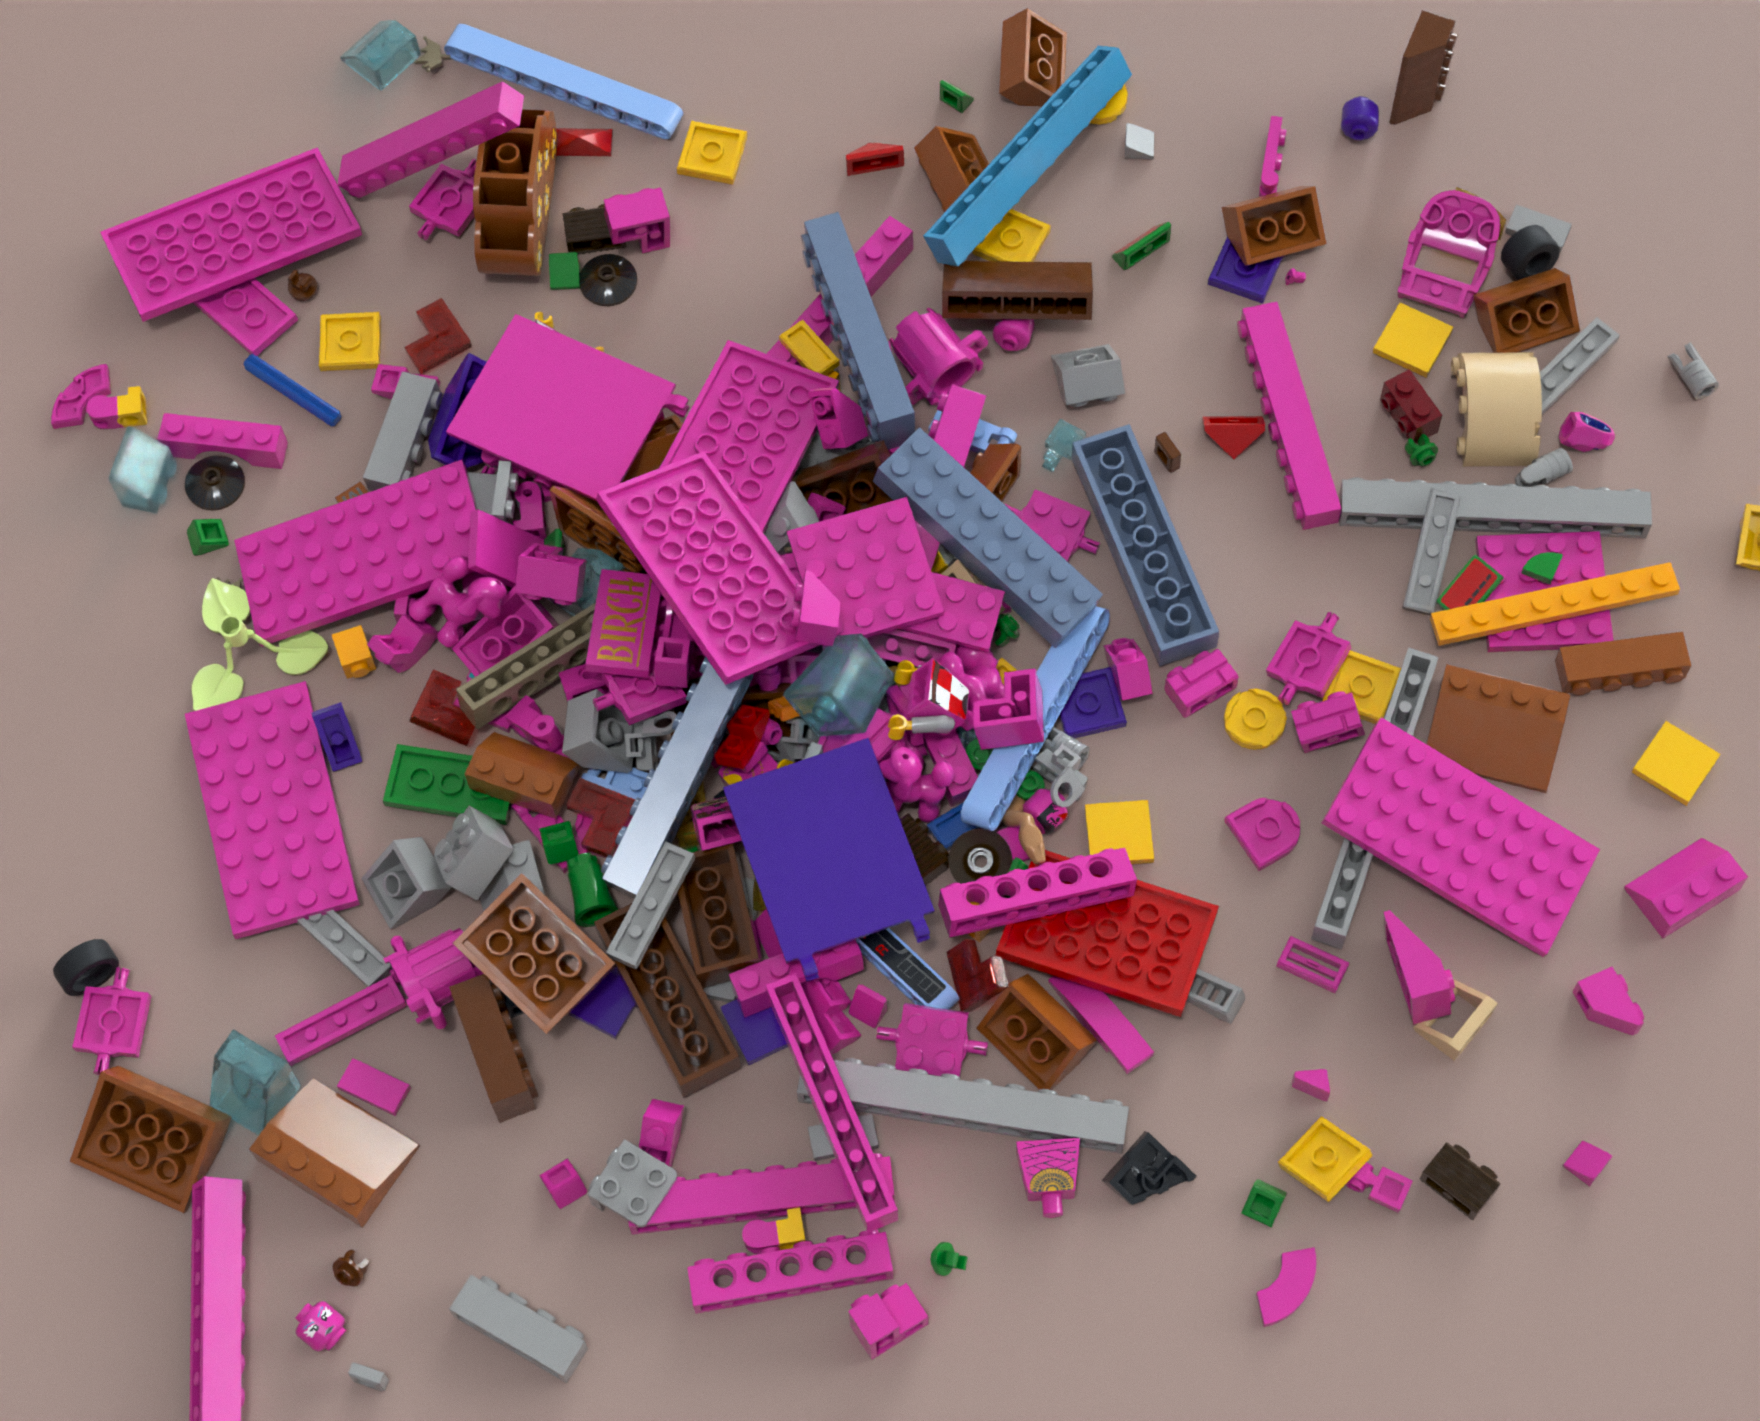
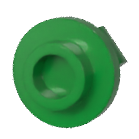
M1422 434L1418 440L1419 445H1416L1412 438H1409L1405 444V450L1411 455L1409 460L1413 466L1420 465L1424 467L1435 460L1438 452L1436 444L1430 443V439L1425 434Z
M1000 613L994 633L1000 629L1001 636L995 641V644L1003 647L1009 643L1011 638L1017 639L1020 636L1018 632L1020 625L1010 614L1004 616Z
M975 739L968 744L966 753L972 766L982 770L994 748L981 750L978 739Z
M1029 770L1016 795L1027 801L1037 790L1045 788L1041 775Z
M940 1242L932 1251L930 1261L937 1275L946 1276L951 1272L952 1268L965 1270L968 1257L956 1253L951 1243Z

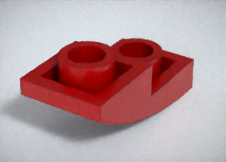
M741 705L727 724L730 735L714 754L718 765L744 769L747 766L766 729L770 716L769 709Z

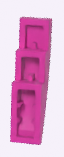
M1057 976L1048 979L1049 984L1077 1020L1093 1034L1106 1052L1112 1054L1126 1074L1154 1055V1051L1104 992Z

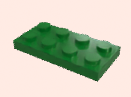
M397 744L383 797L384 806L457 817L459 814L464 813L468 806H471L495 819L498 823L507 825L512 803L469 788L465 772L473 757L472 755Z

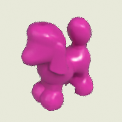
M463 557L450 559L444 565L442 576L435 579L431 583L428 592L415 600L408 610L409 615L414 620L424 622L433 615L437 605H440L447 621L438 632L437 639L448 648L456 645L465 635L463 625L472 622L479 612L490 619L500 617V603L507 593L505 585L493 577L478 578L469 585L467 593H459L454 587L453 582L463 578L468 572V562Z
M956 644L955 653L946 652L939 659V663L968 688V709L973 712V702L1005 698L1004 684L996 668L998 660L990 649L989 653Z
M899 747L895 749L890 758L879 763V767L883 777L888 779L885 782L897 813H899L903 802L912 803L919 800V809L917 811L919 819L926 823L932 822L938 818L941 800L946 793V787L951 784L954 778L952 766L946 761H941L935 764L931 774L921 775L923 769L922 762L912 748Z

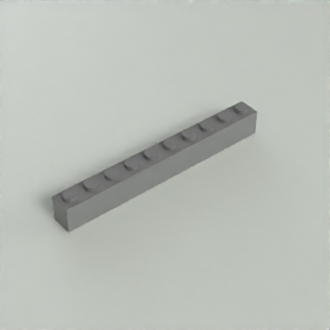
M1354 477L1348 480L1342 479L1339 493V502L1342 508L1339 526L1421 529L1431 488L1462 495L1454 531L1525 534L1600 531V537L1647 538L1652 526L1651 492L1634 488L1620 491L1610 490L1605 487L1595 489H1580L1576 486L1549 488L1546 485L1520 487L1516 484L1495 486L1482 482L1470 485L1457 484L1452 481L1441 483H1426L1423 480L1396 482L1393 479L1370 481Z
M1408 648L1384 719L1413 736L1438 657ZM1345 837L1311 937L1312 940L1339 949L1343 947L1373 854Z
M846 1058L844 1061L834 1060L855 1111L1032 1140L1079 1138V1147L1120 1154L1123 1151L1129 1107L1123 1106V1103L1117 1100L1106 1099L1103 1102L1090 1101L1088 1096L1073 1094L1071 1097L1059 1096L1057 1092L1049 1089H1039L1038 1092L1027 1091L1025 1087L1017 1084H1007L1006 1087L993 1085L991 1081L985 1079H974L973 1082L960 1080V1077L954 1074H941V1077L928 1075L927 1071L911 1068L909 1071L896 1070L895 1066L885 1063L870 1066L864 1065L861 1060ZM800 1076L797 1088L798 1102L812 1104Z

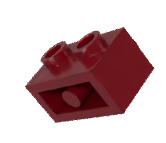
M1410 369L1384 382L1380 401L1407 439L1412 438L1414 443L1417 444L1422 434L1430 437L1438 433L1443 415Z

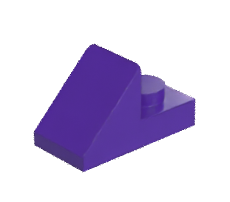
M341 702L311 712L333 772L362 762L351 725L348 722Z

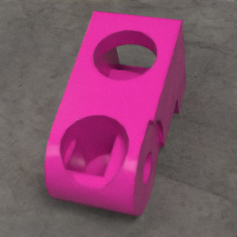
M523 482L518 485L517 491L514 493L518 510L521 514V520L513 521V525L541 539H545L547 537L545 511L540 487L534 482Z
M527 695L505 715L514 732L536 747L553 751L563 743L564 735L552 716L543 715L536 702Z

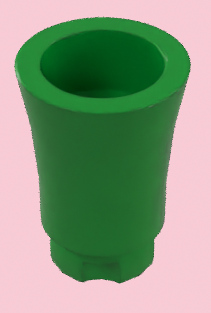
M582 853L567 861V876L572 892L575 923L582 927L595 926V921L617 911L618 908L609 892L607 884L602 879L604 874L601 872L602 867L598 864L596 855Z

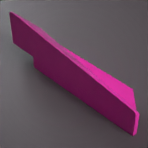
M765 909L754 922L762 946L768 958L781 954L782 950L768 911ZM818 978L801 983L831 1056L861 1037L859 1031L842 1012L851 1004V1000L838 981L834 982L831 979Z

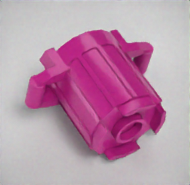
M927 308L928 313L922 315L914 311L895 327L899 333L895 340L890 338L889 341L893 347V352L914 377L905 387L912 405L924 397L931 405H938L941 394H948L952 384L962 387L971 378L975 370L979 372L983 368L984 363L978 354L988 345V340L980 330H975L972 334L960 340L942 316L931 308Z
M460 928L454 931L449 929L409 951L401 936H394L390 941L395 953L383 958L385 964L390 962L392 970L389 972L395 983L400 982L408 997L406 1002L411 1012L415 1011L418 1016L415 1019L417 1024L431 1018L437 1029L445 1028L447 1020L440 1007L453 1001L449 987L483 974L453 944L463 933Z

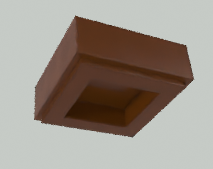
M1166 432L1159 434L1155 439L1154 452L1168 472L1172 473L1180 469L1182 454Z

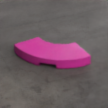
M107 364L97 365L81 372L73 378V382L63 393H59L51 415V425L54 429L83 425L88 401L97 395L107 396L111 394Z
M1315 1247L1281 1254V1271L1278 1278L1268 1288L1256 1293L1263 1327L1274 1325L1288 1318L1306 1299L1316 1273Z

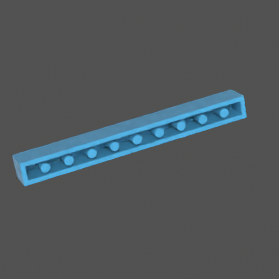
M1098 45L923 235L938 263L959 266L963 263L974 248L983 242L985 236L994 226L1002 221L1005 214L1020 201L1025 192L1038 181V178L1045 170L1053 165L1055 159L1065 148L1072 144L1075 137L1089 125L1095 115L1106 106L1115 93L1123 88L1125 82L1132 74L1119 48Z

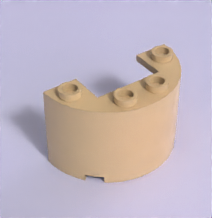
M1533 352L1458 353L1457 357H1452L1451 374L1456 375L1457 387H1462L1463 396L1459 397V413L1464 414L1465 427L1462 437H1457V455H1462L1463 467L1528 466L1532 464L1534 459L1538 458L1541 437L1537 436L1540 428L1539 422H1542V395L1538 361L1536 357H1533Z

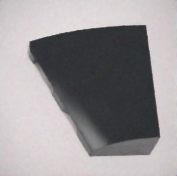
M1144 1131L1102 1181L1130 1205H1134L1146 1200L1148 1196L1166 1192L1170 1187L1185 1181L1190 1182L1197 1175L1176 1155H1172L1149 1132Z

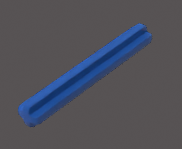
M250 354L245 359L243 365L247 371L328 425L336 426L341 420L342 416L339 410L258 356Z

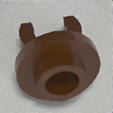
M294 269L288 277L289 294L294 299L300 301L308 300L316 294L318 289L316 279L310 274L299 273L298 270Z
M351 1249L345 1253L344 1257H339L332 1267L334 1276L339 1283L355 1287L362 1282L363 1275L368 1269L369 1259L365 1258L362 1263L356 1264L353 1261L355 1251Z

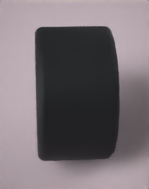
M1530 225L1520 229L1509 238L1501 251V261L1517 280L1551 270L1559 258L1560 247L1544 227Z

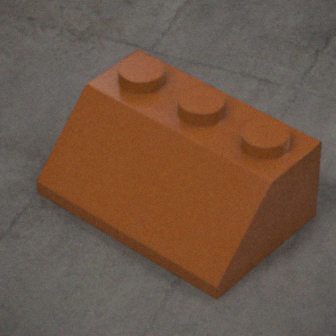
M1028 8L1004 20L1002 27L999 94L1019 106L1042 107L1065 82L1067 33Z
M935 126L914 147L919 157V164L926 171L931 181L930 185L937 193L944 212L989 165L975 136L961 131Z
M1298 186L1221 207L1227 236L1244 265H1251L1327 244L1315 186Z
M1556 268L1473 295L1478 322L1493 353L1519 352L1580 332L1570 275Z
M676 414L655 423L622 482L660 468L683 425Z
M1016 443L989 444L984 453L979 452L972 464L973 469L970 474L1001 502H1003L1020 476L1021 446Z
M493 732L477 746L465 772V777L470 789L557 819L580 765L568 757Z
M1029 974L1010 982L976 1028L1038 1089L1052 1090L1081 1063L1097 1041L1081 1023Z

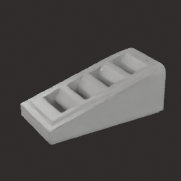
M1198 969L1195 976L1197 980L1190 990L1187 1002L1231 1024L1245 1001V994L1242 988ZM1204 983H1206L1208 986L1202 996H1199L1198 993ZM1217 989L1220 992L1215 1001L1212 1002L1210 1000Z

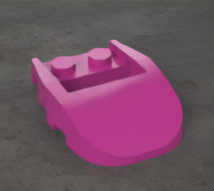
M1455 190L1444 191L1433 196L1421 212L1414 230H1411L1402 267L1401 284L1398 287V298L1403 299L1404 297L1464 318L1474 301L1473 295L1479 292L1495 257V247L1500 231V218L1494 206L1485 199ZM1422 245L1478 262L1471 285L1416 268L1415 264Z

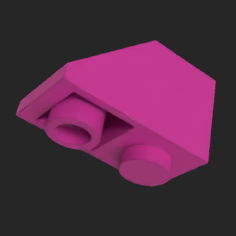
M835 387L811 389L808 391L823 449L847 448L868 436L861 406Z
M805 571L803 583L797 582L794 594V601L799 602V608L793 609L791 627H796L795 640L833 646L838 630L841 602L813 572Z
M1118 638L1113 640L1112 644L1103 645L1108 665L1111 667L1117 691L1122 701L1153 694L1147 659L1134 639Z
M1613 967L1586 977L1575 985L1572 992L1587 1020L1632 1036L1640 1031L1644 1024L1643 1012L1636 1002H1632L1627 993L1628 986L1621 974L1617 975Z
M652 1099L642 1119L639 1148L671 1167L680 1137L684 1105Z

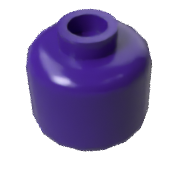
M1363 96L1347 101L1342 108V132L1354 140H1365L1374 136L1379 126L1378 105Z

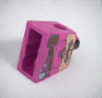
M726 797L691 806L694 831L702 851L742 841Z

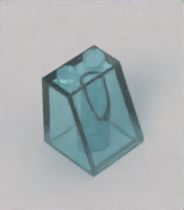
M862 634L840 635L835 638L833 646H827L785 690L783 696L816 736L861 734L866 732L895 675Z
M233 1029L214 1055L210 1106L231 1115L232 1120L259 1136L267 1123L294 1097L301 1084L287 1061Z

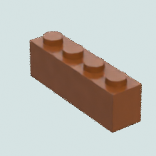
M1683 632L1560 647L1555 659L1562 692L1573 693V695H1584L1591 690L1598 689L1615 691L1622 686L1629 685L1646 687L1653 682L1660 681L1676 683L1686 678L1692 666Z

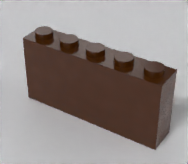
M964 261L959 266L944 264L942 318L1092 320V262Z

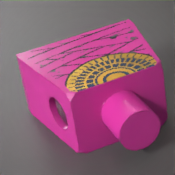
M1079 1138L1016 1142V1156L1028 1201H1042L1043 1217L1056 1218L1062 1216V1200L1073 1199L1075 1196Z

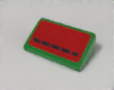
M1165 222L1154 226L1115 252L1112 258L1123 270L1129 269L1170 241L1172 224Z
M1474 555L1439 596L1436 603L1444 611L1485 602L1504 577L1480 557Z

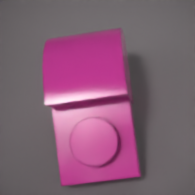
M402 615L390 635H373L367 646L375 652V657L380 662L390 665L398 673L410 669L428 652L437 638L438 631L426 620L424 622H417L410 615Z

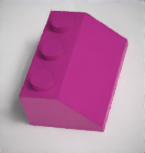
M1700 838L1627 884L1624 889L1662 939L1740 891L1748 876L1727 850Z

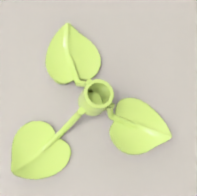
M211 578L203 598L202 617L205 625L211 631L220 633L226 641L224 648L226 649L227 669L219 664H211L198 671L192 683L193 709L197 711L239 699L243 691L244 682L239 675L231 673L234 668L232 647L245 645L249 638L278 653L276 658L277 665L283 672L290 675H302L312 670L327 654L329 646L319 634L311 630L278 641L279 647L272 645L255 634L253 630H248L243 622L250 615L246 592L237 586Z

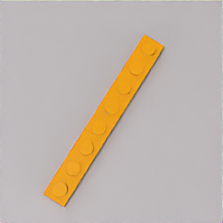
M1671 562L1434 612L1431 613L1430 621L1438 646L1674 596L1678 595L1680 587Z

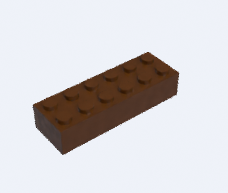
M632 903L594 922L597 934L606 951ZM664 917L637 969L614 959L612 960L615 962V968L684 1098L741 1069V1063L737 1051Z

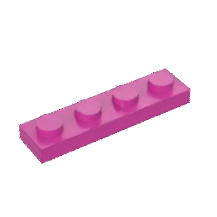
M390 975L274 1036L291 1067L406 1007L407 1004L393 977Z

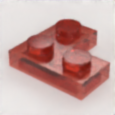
M440 298L416 311L417 317L428 332V335L404 348L406 354L421 375L471 348L472 345L444 300Z
M433 669L409 722L467 746L475 726L459 707L452 705L457 694L456 689L460 687L462 681Z
M579 778L566 806L570 811L593 819L581 843L582 848L606 858L608 855L613 856L618 847V844L615 843L617 835L623 826H628L632 815H629L635 799Z
M965 939L946 952L955 990L960 998L958 1002L961 1012H972L1009 987L1002 957L991 956L981 963L975 940Z

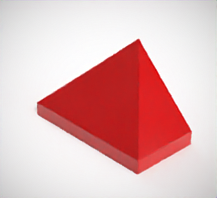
M557 128V156H611L613 130Z
M869 142L845 155L847 176L904 166L903 145Z
M1202 416L1204 431L1233 459L1241 454L1265 431L1263 416Z

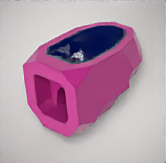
M1570 412L1560 427L1558 437L1561 444L1587 452L1592 449H1604L1612 445L1615 434L1609 425L1583 412Z

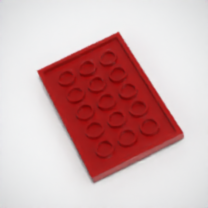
M1045 850L1046 861L1043 863H1057L1070 858ZM1031 860L1028 869L1038 867L1043 863L1034 864ZM1094 874V875H1093V876H1095V877H1102L1101 875H1098V874ZM1137 880L1134 896L1006 925L995 956L1181 1017L1219 906ZM1063 881L1065 884H1072L1071 882ZM1032 888L1034 891H1042L1038 888Z

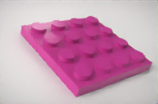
M907 497L787 531L788 541L801 582L803 583L805 571L813 572L841 602L839 624L833 646L822 645L823 650L944 615V609Z
M1600 531L1477 536L1475 540L1477 556L1504 577L1485 602L1605 576ZM1546 552L1563 555L1550 585L1521 573L1528 560ZM1610 609L1486 636L1487 652L1559 650L1560 647L1614 640Z

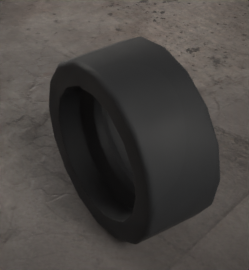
M93 939L83 942L65 953L54 966L53 974L66 994L69 996H79L84 994L86 986L99 987L115 974L116 968L119 967V960L105 940Z

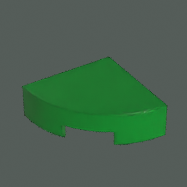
M1554 552L1538 554L1528 560L1521 573L1550 585L1563 555Z

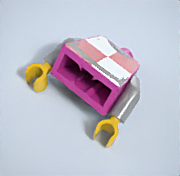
M934 658L924 665H919L918 668H914L913 663L908 660H903L898 664L894 681L901 685H907L911 682L906 716L912 719V721H907L904 716L899 714L893 715L888 723V728H890L888 737L890 739H902L905 730H912L913 733L932 732L948 735L959 726L966 731L974 727L973 712L968 709L969 690L947 668L943 667Z

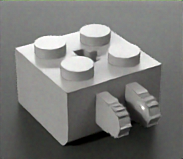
M468 806L464 813L457 816L453 823V829L449 830L446 834V839H442L437 844L433 856L447 885L478 900L514 849L500 823L477 809Z

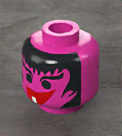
M1041 788L1037 790L1023 804V812L1033 816L1035 825L1040 829L1041 834L1044 835L1053 833L1068 817L1067 807H1059L1053 803L1050 789ZM1058 792L1059 798L1062 801L1066 800L1064 796L1060 792Z

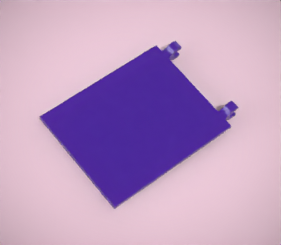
M869 738L723 787L786 964L798 960L806 982L819 978V972L812 957L814 954L890 927L910 922L917 943L930 939V931L924 916L934 913L935 910Z

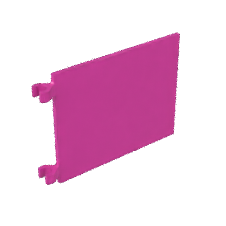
M515 314L447 428L446 434L501 459L511 461L512 464L597 501V492L622 483L662 410L668 408L674 414L684 418L690 406L687 405L689 400L686 397L672 394L676 384Z

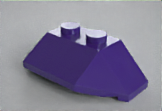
M471 353L465 356L445 389L428 439L432 459L445 465L463 460L466 468L484 463L481 459L483 450L446 434V430L487 363Z

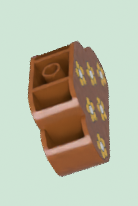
M522 109L519 127L479 144L473 184V211L476 221L474 251L479 273L540 276L557 156V128L554 112L551 110Z

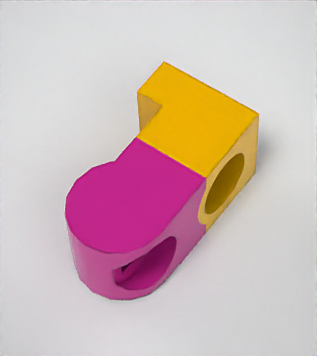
M140 386L128 387V395L115 397L97 395L92 397L87 403V413L94 426L99 429L147 425L146 398Z
M800 1207L788 1209V1219L771 1222L755 1219L749 1221L742 1231L746 1249L750 1253L760 1254V1251L765 1248L779 1247L780 1250L791 1249L795 1243L805 1241Z

